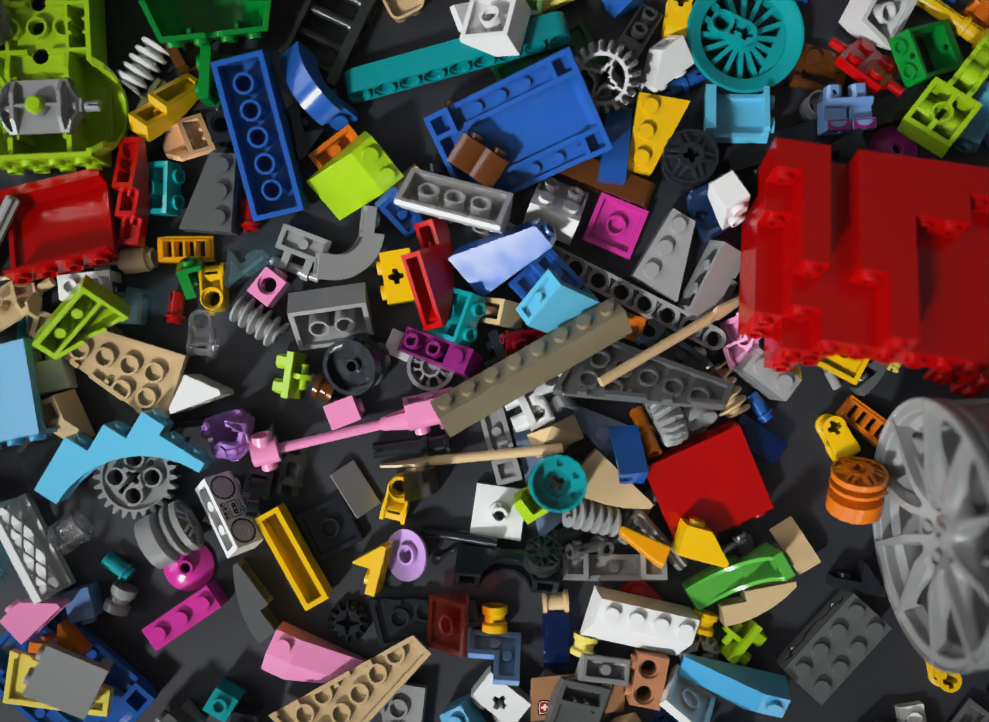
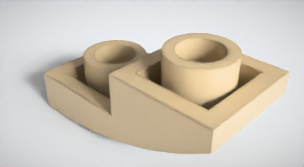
M791 516L769 529L783 552L786 551L792 559L793 567L798 575L821 563L814 549Z

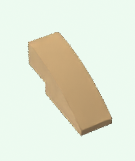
M790 578L787 581L761 583L740 590V596L716 601L719 621L727 627L763 614L785 599L797 587L796 581Z

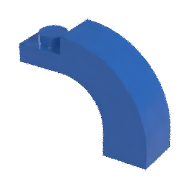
M297 41L280 56L281 70L289 89L305 111L321 126L327 123L336 131H340L346 125H351L358 119V112L340 99L325 83L318 68L317 56Z

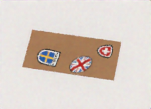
M575 674L531 678V721L545 720L548 703L556 684L561 677L574 679ZM590 682L608 686L611 689L603 713L625 711V695H623L622 685Z

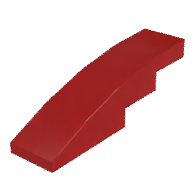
M121 137L112 181V188L119 191L114 216L122 219L117 244L122 247H145L150 194L145 138Z

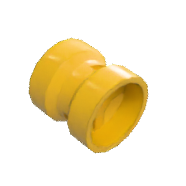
M501 602L482 604V614L485 616V620L482 622V632L487 634H503L507 632V622L505 621L508 609L507 604Z

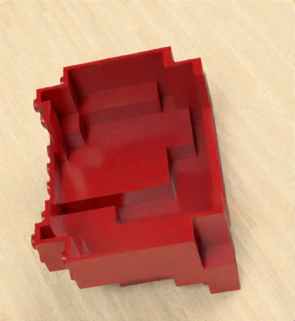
M775 138L759 166L758 196L744 217L741 231L738 334L747 335L748 338L752 339L764 338V368H771L775 372L784 373L791 371L799 362L803 366H814L826 356L842 355L849 356L852 360L870 359L877 360L880 364L899 363L906 364V367L932 368L923 375V380L934 381L938 385L950 384L951 394L962 395L966 399L978 398L981 394L988 391L989 168L860 149L848 164L831 162V145Z

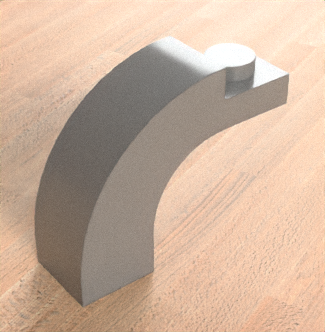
M368 205L361 207L358 237L349 250L341 254L315 252L313 278L323 280L348 279L361 273L372 264L381 250L385 235L375 233V229H378L380 223V214L377 213V207Z

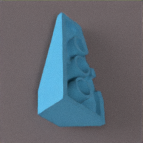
M687 653L684 654L678 669L679 676L745 710L782 718L791 702L787 677L784 675Z

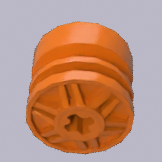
M849 456L837 459L830 468L829 487L825 501L827 511L840 521L850 524L865 525L878 521L883 513L884 496L889 481L888 471L881 464L863 457Z

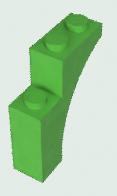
M765 542L740 558L734 553L726 557L729 563L728 568L711 565L680 584L693 606L700 611L712 603L742 589L771 581H787L795 576L791 569L794 563L786 551L782 552L778 546L774 547Z

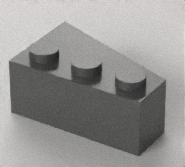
M209 153L179 229L188 233L239 236L241 212L239 200L242 197V178L234 153Z

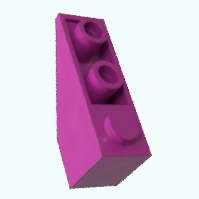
M408 326L397 349L400 352L466 379H470L478 374L484 360L483 356L471 348Z

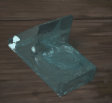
M228 248L223 284L226 288L234 290L270 263L272 256L262 248L260 250L254 249L245 256L246 261L243 262L235 250Z

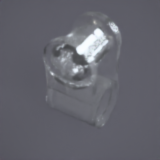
M195 310L188 319L187 355L189 358L199 355L216 359L219 349L218 316L211 310ZM203 314L208 318V325L205 328L199 324V318Z

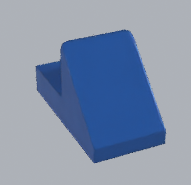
M392 186L374 204L409 239L416 232L414 224L425 220L419 213L403 209L394 204V199L399 191Z

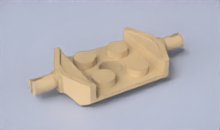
M46 278L38 284L31 282L25 285L16 284L10 280L1 286L0 332L27 315L34 319L39 318L43 299L42 295L56 286L55 280L53 278Z

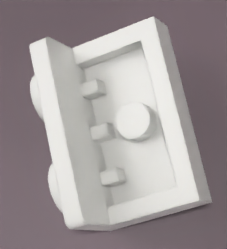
M96 267L92 272L82 270L57 276L60 301H63L85 275L113 292L112 284L122 283L121 273L112 271L111 267Z

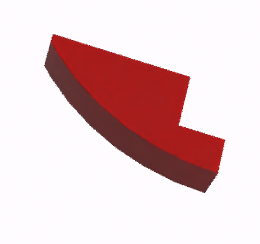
M438 217L414 224L421 250L401 255L424 331L447 325L453 298L454 265L448 260L453 253L447 220Z

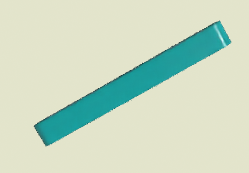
M554 11L529 18L520 55L495 57L466 45L457 38L348 69L343 74L348 100L354 103L364 102L559 48L569 43L571 35L564 13Z

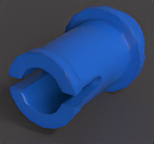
M757 390L746 396L745 401L751 405L750 408L756 415V421H760L763 424L774 417L773 408L767 406Z

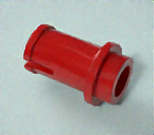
M239 200L242 215L240 227L243 228L244 232L259 231L261 222H253L248 200Z
M170 291L168 314L164 316L167 318V323L183 324V320H186L184 316L186 300L184 293Z

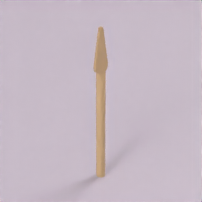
M739 296L718 305L713 311L598 377L599 384L604 387L715 320L722 319L739 306Z
M555 443L443 454L431 457L425 456L382 463L379 466L380 468L425 467L429 465L564 453V444Z

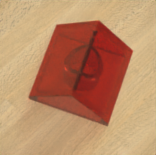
M429 594L428 647L461 658L467 657L469 595Z

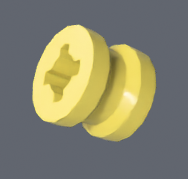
M575 630L573 634L574 644L570 646L569 652L577 657H580L581 653L595 655L594 646L598 644L599 639L581 636L580 630Z

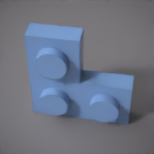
M470 629L468 658L493 659V684L519 686L521 633L487 634L482 632V630Z

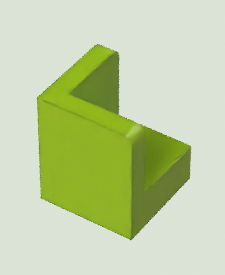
M529 486L515 493L513 506L527 524L549 512L535 502L530 494Z

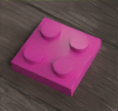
M601 192L581 241L629 260L649 211Z

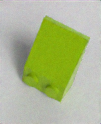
M364 131L308 178L306 182L340 221L385 193L404 176L375 139Z

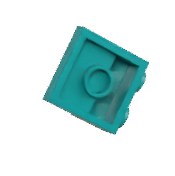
M171 161L148 162L149 215L159 217L180 216V212L185 206L184 197L181 195V184L185 182L186 175L182 165Z
M454 288L447 325L426 331L423 328L422 332L469 348L471 342H474L477 338L476 327L479 319L486 313V298Z

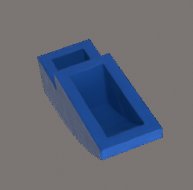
M611 107L610 112L605 113L604 128L613 149L600 154L597 179L599 183L623 186L626 182L632 123V110L620 108L616 111Z

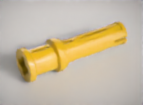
M918 0L916 3L918 7L928 12L937 20L948 19L954 36H960L972 44V49H975L989 30V28L984 29L972 21V16H963L941 0Z

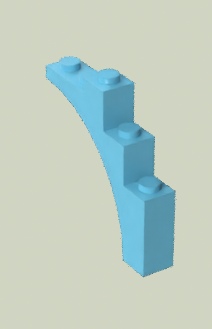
M152 408L141 412L131 430L124 422L112 421L103 424L94 441L82 433L66 436L34 490L55 504L69 499L79 484L94 470L119 458L134 456L160 457L181 463L197 472L207 469L213 458L207 455L208 452L205 449L187 443L183 435L174 431L170 432L174 422L168 418V414L164 411Z

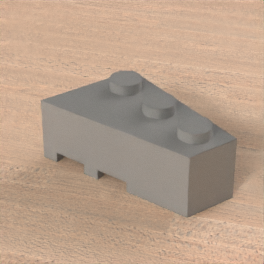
M674 208L671 209L660 224L629 278L671 304L678 302L696 221Z

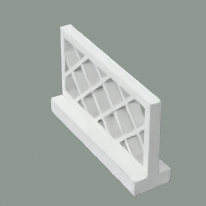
M30 492L24 493L17 498L0 502V515L2 516V519L0 517V540L32 602L36 604L76 583Z

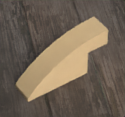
M596 448L580 463L587 479L585 498L620 508L651 509L654 506L632 483L620 484L618 469ZM555 475L552 476V478L558 483L563 482L562 478L558 479Z

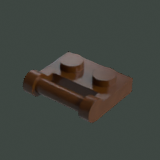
M804 42L800 58L792 70L788 87L794 89L800 87L814 92L815 90H823L827 86L802 77L803 72L833 82V84H840L842 93L847 74L833 64L840 54Z

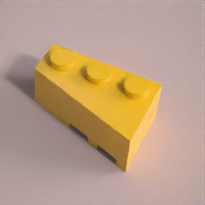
M644 92L638 93L632 113L628 173L643 179H647L651 175L668 139L672 137L690 103L689 100Z

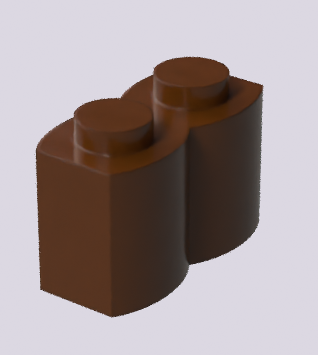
M473 130L470 133L465 131L447 160L481 184L493 188L510 161L506 158L508 153L496 145L493 148L483 143L485 138Z

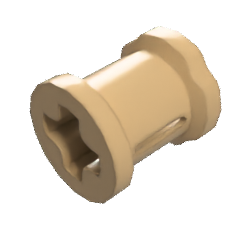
M568 589L557 592V595L542 593L543 613H547L549 610L569 612Z

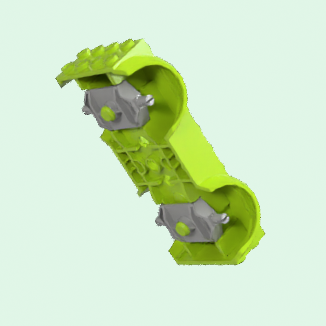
M0 0V170H6L10 175H24L25 171H34L37 174H50L51 170L60 169V172L72 173L76 172L78 168H86V170L99 169L103 171V167H112L111 151L119 146L120 138L126 137L129 130V105L121 82L107 66L105 0H45L46 6L41 11L33 9V0ZM38 23H43L44 31L40 35H34V26ZM41 49L46 50L49 55L47 62L44 64H38L34 59L35 53Z

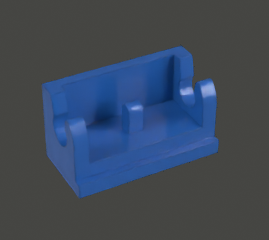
M638 425L609 427V438L613 445L619 483H644L649 470Z

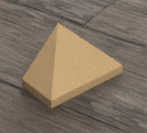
M574 414L526 434L531 446L563 443L565 447L584 439Z

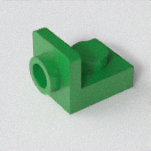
M188 256L177 263L176 275L186 300L197 297L199 280L196 271L203 270V257L195 258V256Z

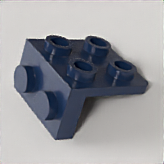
M730 171L716 175L709 183L702 187H695L686 197L687 216L696 221L694 231L703 243L732 228L729 226L722 230L707 196L709 184Z

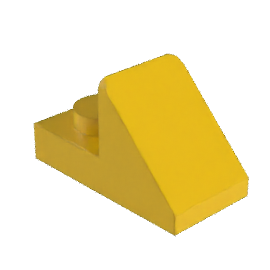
M388 540L352 561L353 564L368 568L364 578V584H367L364 594L374 597L382 590L394 541Z

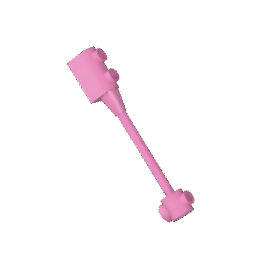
M451 386L402 398L403 409L381 417L380 420L279 443L277 436H272L271 431L257 432L250 437L251 442H249L254 467L261 466L264 472L272 471L278 467L277 462L282 461L281 453L378 430H415L416 435H425L431 431L430 426L440 424V428L445 429L430 401L453 388Z

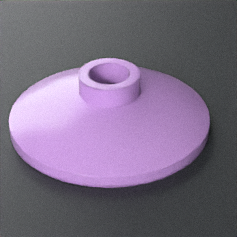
M411 529L398 530L389 538V540L394 541L388 567L396 578L402 581H413L419 578L426 568L428 559L427 548L421 536Z

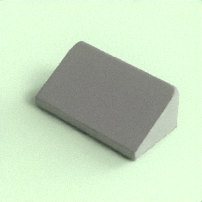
M355 460L330 474V477L357 519L381 503Z
M581 653L574 679L629 686L631 659Z

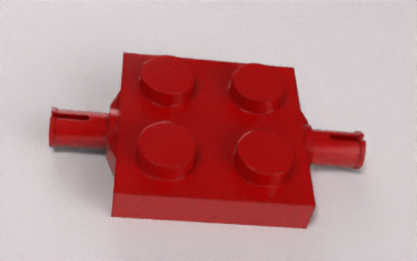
M836 36L829 42L828 46L840 53L833 64L858 83H865L866 89L874 95L880 90L888 89L899 98L906 90V88L894 80L895 75L899 71L894 59L880 53L871 42L858 38L853 44L846 45Z

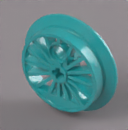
M696 0L687 21V45L696 67L712 83L732 92L754 93L763 91L764 86L773 87L793 70L800 58L804 45V23L795 0H753L755 4L747 20V0H739V15L733 0H724L726 9H721L717 4L723 0ZM760 5L764 6L768 11L755 23H752ZM709 9L713 12L711 18L705 15ZM772 14L777 23L757 29ZM715 21H720L724 25V29H719L715 25ZM702 24L706 25L705 31H701ZM777 30L775 36H761L762 34ZM701 39L718 42L702 47ZM726 47L711 61L705 55L706 53ZM732 50L722 72L715 68L714 65ZM736 57L734 78L728 76L727 73ZM753 60H754V61L757 63V65L760 67L759 70H758V72H757V70H756V67H755V64H754ZM743 61L745 62L749 79H742Z

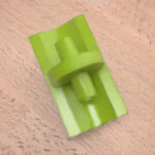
M287 351V354L277 355V368L285 370L283 379H274L272 391L281 394V398L301 399L302 390H306L307 380L315 381L316 376L308 375L310 365L306 364V353Z
M753 619L735 624L732 628L723 625L722 629L727 634L721 640L723 644L719 648L720 653L730 663L746 666L751 659V654L747 651L748 647L752 643L759 647L767 639L766 635L762 632L763 628Z

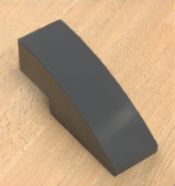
M242 558L233 565L236 596L247 626L258 644H260L276 632L280 623L267 607L274 599L246 560Z

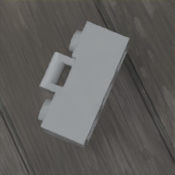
M710 240L677 307L701 318L713 311L718 305L729 301L738 285V282L733 279H736L740 272L741 252L727 242Z

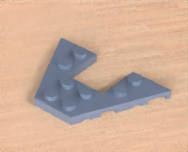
M553 395V396L548 397V398H546V399H547V401L550 402V401H552V398L555 397V396ZM578 405L579 413L574 415L582 434L585 433L607 460L617 468L608 430L609 427L628 425ZM562 408L561 413L555 414L556 420L554 422L573 415L571 409ZM512 427L517 447L531 446L526 435L531 433L530 428L516 432L514 427ZM572 444L565 446L564 451ZM544 455L536 458V456L520 457L527 486L529 473L535 463L551 455ZM552 478L549 486L559 490L560 483ZM549 511L536 519L539 536H545L562 521L563 512Z

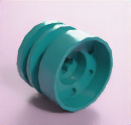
M551 455L535 463L529 473L528 486L531 496L539 506L550 512L562 513L570 511L580 504L586 494L587 479L585 471L578 462L568 456ZM554 475L558 479H563L559 490L549 486V483L552 482L551 477Z

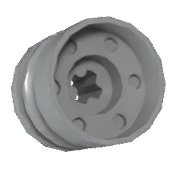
M179 499L169 503L168 506L165 505L160 508L159 514L153 512L135 522L134 525L135 537L141 551L148 561L159 569H163L178 561L181 555L187 556L193 550L196 551L204 546V534L198 519L190 507Z

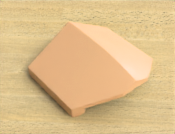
M201 113L181 118L166 131L162 146L167 159L180 162L203 156L210 152H216Z

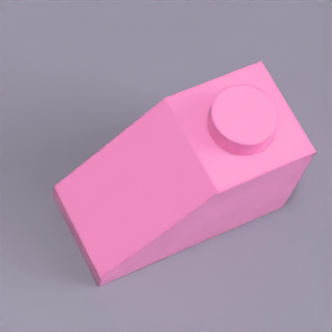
M30 597L23 601L17 599L5 609L7 614L0 620V623L20 644H23L40 632L71 600L68 597H48L34 604Z

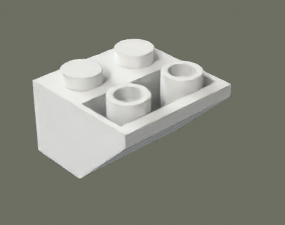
M548 177L538 183L523 223L541 217L544 222H548L553 226L557 236L556 240L570 245L589 193L582 191L578 187L561 183L555 178Z

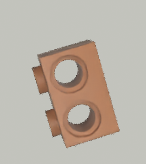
M635 647L634 654L629 655V659H631L629 686H623V695H626L629 705L660 711L661 706L659 704L664 691L670 659L665 653ZM647 660L653 661L651 668H641L643 662ZM647 686L648 690L645 694L640 695L636 693L639 687Z

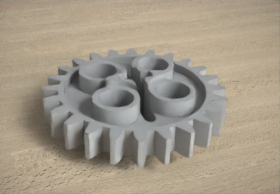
M141 456V463L137 465L133 457L119 458L97 468L100 470V474L94 475L93 478L100 480V484L94 486V489H102L103 492L98 496V499H107L104 504L105 508L114 505L113 514L119 513L122 510V518L129 517L132 514L133 519H138L141 514L145 517L151 514V512L159 513V506L169 505L165 498H175L171 489H177L179 485L173 483V481L180 478L181 475L174 474L173 470L180 467L179 464H172L171 460L160 457ZM150 460H153L154 463L149 468L145 469L146 466L150 463ZM117 470H119L123 476L121 483L117 482L115 479V473ZM153 470L159 473L160 479L158 483L153 482L151 479ZM143 471V472L140 473V474L138 475V477H137L139 481L130 483V482L133 481V480L136 478V476H137V475L135 474V472ZM129 484L128 487L124 490V492H123V494H122V493L120 492V490H121L125 485ZM135 488L141 493L139 501L133 498V490Z

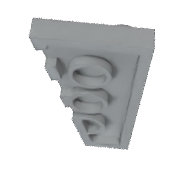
M406 682L381 709L382 722H424L428 685Z

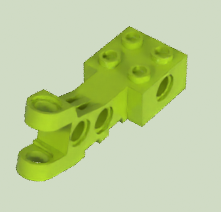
M989 30L948 83L935 76L897 128L898 132L940 158H943L983 105L972 97L989 77Z

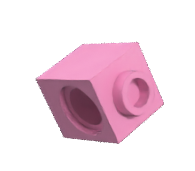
M266 266L247 291L265 306L273 308L291 284L286 281L287 274L277 267L271 269ZM274 279L276 281L275 290L267 292L266 282Z
M356 395L348 396L323 406L332 431L363 419V413L366 412L362 399H357Z

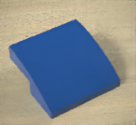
M550 248L529 263L508 285L523 300L547 269L556 272L563 282L578 289L585 282Z

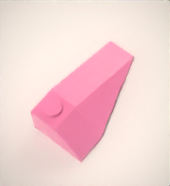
M283 621L276 629L266 651L261 669L284 680L325 684L368 659Z

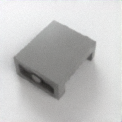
M53 637L47 645L43 643L38 650L35 659L39 660L35 669L30 668L23 680V684L26 687L22 695L84 720L114 661L104 657L101 663L56 645L59 639Z

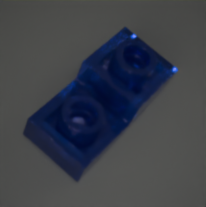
M743 414L737 422L743 431L749 449L772 465L777 462L789 446L785 441L746 414Z
M568 612L542 613L543 668L569 667Z

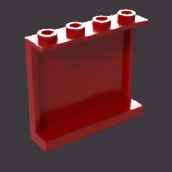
M84 169L0 190L1 203L6 195L15 196L21 201V205L8 229L11 269L3 270V274L14 283L25 285L34 280L54 278L58 274L79 272L87 267L95 265L104 266L109 264V262L119 260L110 179L103 171L99 169Z
M729 420L687 439L679 445L667 448L656 458H646L649 470L647 480L673 539L680 518L689 520L690 517H696L706 522L705 525L717 537L720 535V532L729 528H738L744 521L762 517L767 511L774 508L740 425L733 420Z

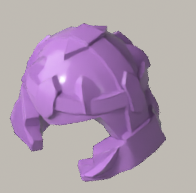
M244 409L224 411L206 418L199 429L200 435L208 440L212 454L215 457L225 458L232 462L239 461L250 451L249 442H251L250 437L253 435L255 417L251 416L250 412H246Z

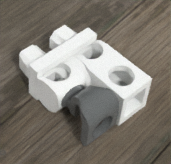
M561 374L504 406L506 411L520 406L522 413L510 418L516 432L529 428L531 432L539 430L538 428L550 425L556 420L555 414L562 412V408L571 409L573 414L579 413V407L574 397L556 395L550 402L546 399L553 396V388Z

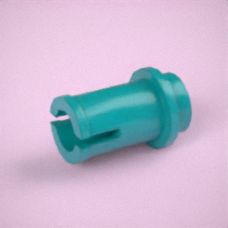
M110 551L101 561L102 566H105L118 576V581L123 580L127 582L136 572V569L133 568V563L128 564L113 551Z

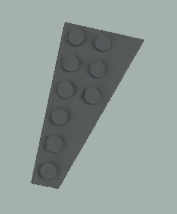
M616 341L564 371L553 388V395L725 410L734 391L735 383L656 355L602 387L597 380L598 377L643 352V350Z

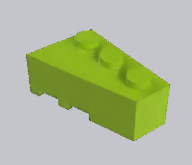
M85 275L36 332L32 346L57 360L85 344L88 339L97 334H102L109 327L128 319L132 305Z

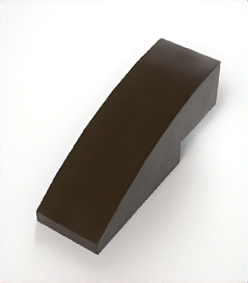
M439 465L408 468L403 473L405 502L425 498L439 492Z

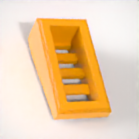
M214 236L157 237L158 262L162 264L179 263L181 259L190 256V243H194L195 258L203 257L204 263L215 262ZM201 242H205V256H201ZM179 243H183V257H179ZM169 244H171L172 257H170Z
M621 526L618 535L656 567L662 569L671 549L670 546L630 528Z

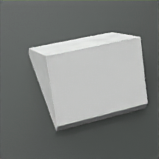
M184 374L169 407L170 414L187 412L232 395L234 391L232 388L201 374Z

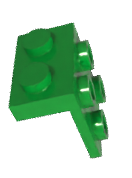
M200 46V54L196 56L199 80L195 82V94L206 106L221 107L222 104L210 62L238 55H219L211 46Z

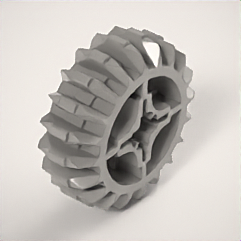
M600 39L598 48L592 41L588 44L589 50L583 47L579 51L582 57H574L597 112H599L602 105L605 113L610 112L611 104L616 111L621 107L620 102L627 105L629 103L628 96L634 97L636 94L632 87H638L640 81L633 77L639 76L641 71L638 69L632 70L638 64V60L629 61L628 58L633 54L632 50L624 54L622 50L625 48V44L623 43L615 49V40L613 39L610 40L608 47H606L605 40ZM604 55L611 57L605 65L589 62L591 58ZM618 62L624 70L625 83L621 81L622 78L615 72ZM611 66L608 71L609 76L607 77L610 79H607L599 86L601 82L600 77L602 76L599 74H602ZM585 70L588 71V75L594 81L592 90L586 82ZM603 88H610L612 90L616 88L620 91L612 96L599 95Z
M642 403L651 425H654L656 429V436H658L664 446H676L688 439V427L680 406Z

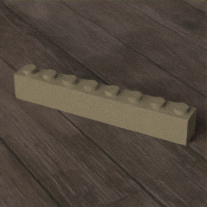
M612 296L430 401V404L446 432L452 437L632 333L626 311Z

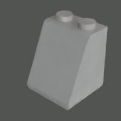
M763 337L743 357L738 365L732 369L733 374L769 400L787 401L802 381L800 362L791 371L784 373L775 372L771 368H764Z

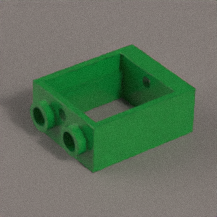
M948 19L908 28L887 40L906 89L931 82L935 76L940 79L945 78L958 71L964 62ZM923 38L935 71L927 73L915 41L916 39Z

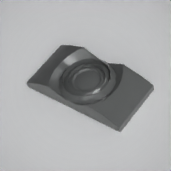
M561 677L551 694L544 722H600L611 691L610 687Z

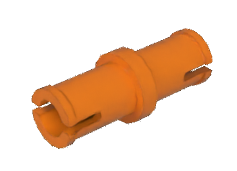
M643 406L633 408L629 413L634 425H638L647 459L660 456L662 450L655 436L656 429L654 425L650 424L645 408Z

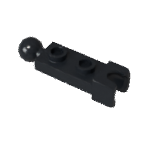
M650 319L647 330L653 336L647 337L639 334L635 339V343L643 350H646L672 335V333L655 319ZM684 341L678 342L657 355L723 379L720 371L705 368L710 360Z

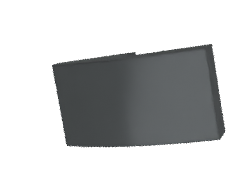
M869 360L866 366L868 372L863 371L858 383L849 388L855 395L866 396L880 381L889 364H880L877 360Z

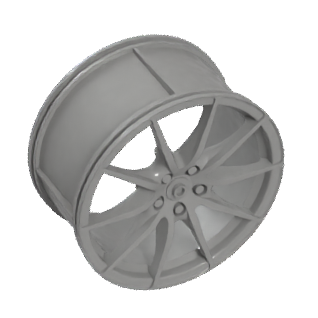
M928 397L912 398L900 404L887 419L880 434L874 456V461L881 464L889 474L882 516L878 521L872 523L881 577L891 607L903 632L916 651L929 664L942 672L950 674L989 670V398L966 400Z

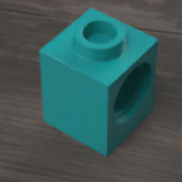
M223 678L202 710L218 720L226 722L246 690Z

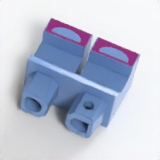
M865 83L849 85L848 97H842L840 84H830L823 88V101L817 104V136L850 134L858 129L861 130V133H867L877 128L876 117H872L871 109L874 96H867Z

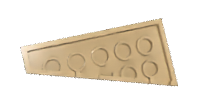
M40 310L39 318L33 320L29 335L35 338L36 332L52 313ZM107 330L88 339L85 344L62 357L68 360L76 369L86 373L90 379L119 400L126 402L136 409L137 413L141 414L142 411L157 408L167 413L170 419L169 407L181 383L189 356Z
M412 635L268 716L274 722H371L433 652L416 635Z

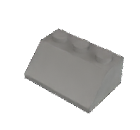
M365 282L288 293L287 315L299 351L330 347V345L338 340L347 338L355 333L366 332L375 335L370 299Z

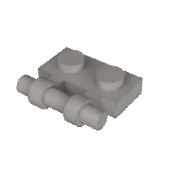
M284 223L275 248L284 251L282 258L273 255L270 265L277 267L283 273L290 272L298 275L301 280L307 282L311 280L318 283L320 279L313 278L315 252L329 254L333 242ZM293 255L306 259L304 265L301 266L291 262Z

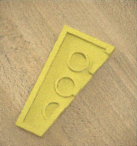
M17 648L10 650L3 703L58 710L22 695L26 687L23 684L26 674L30 668L35 669L39 660L35 659V655ZM103 683L88 715L107 717L111 714L114 687Z

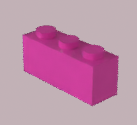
M214 579L152 621L141 631L154 650L158 651L221 608L229 598L216 579Z

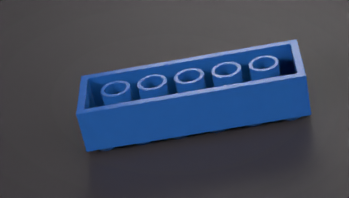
M258 50L210 62L253 222L311 209L271 54L264 50Z

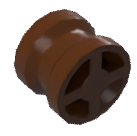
M319 373L310 396L314 398L321 397L326 403L330 404L337 390L329 384L325 374Z

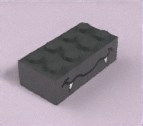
M839 589L774 661L820 705H823L892 628L853 592Z

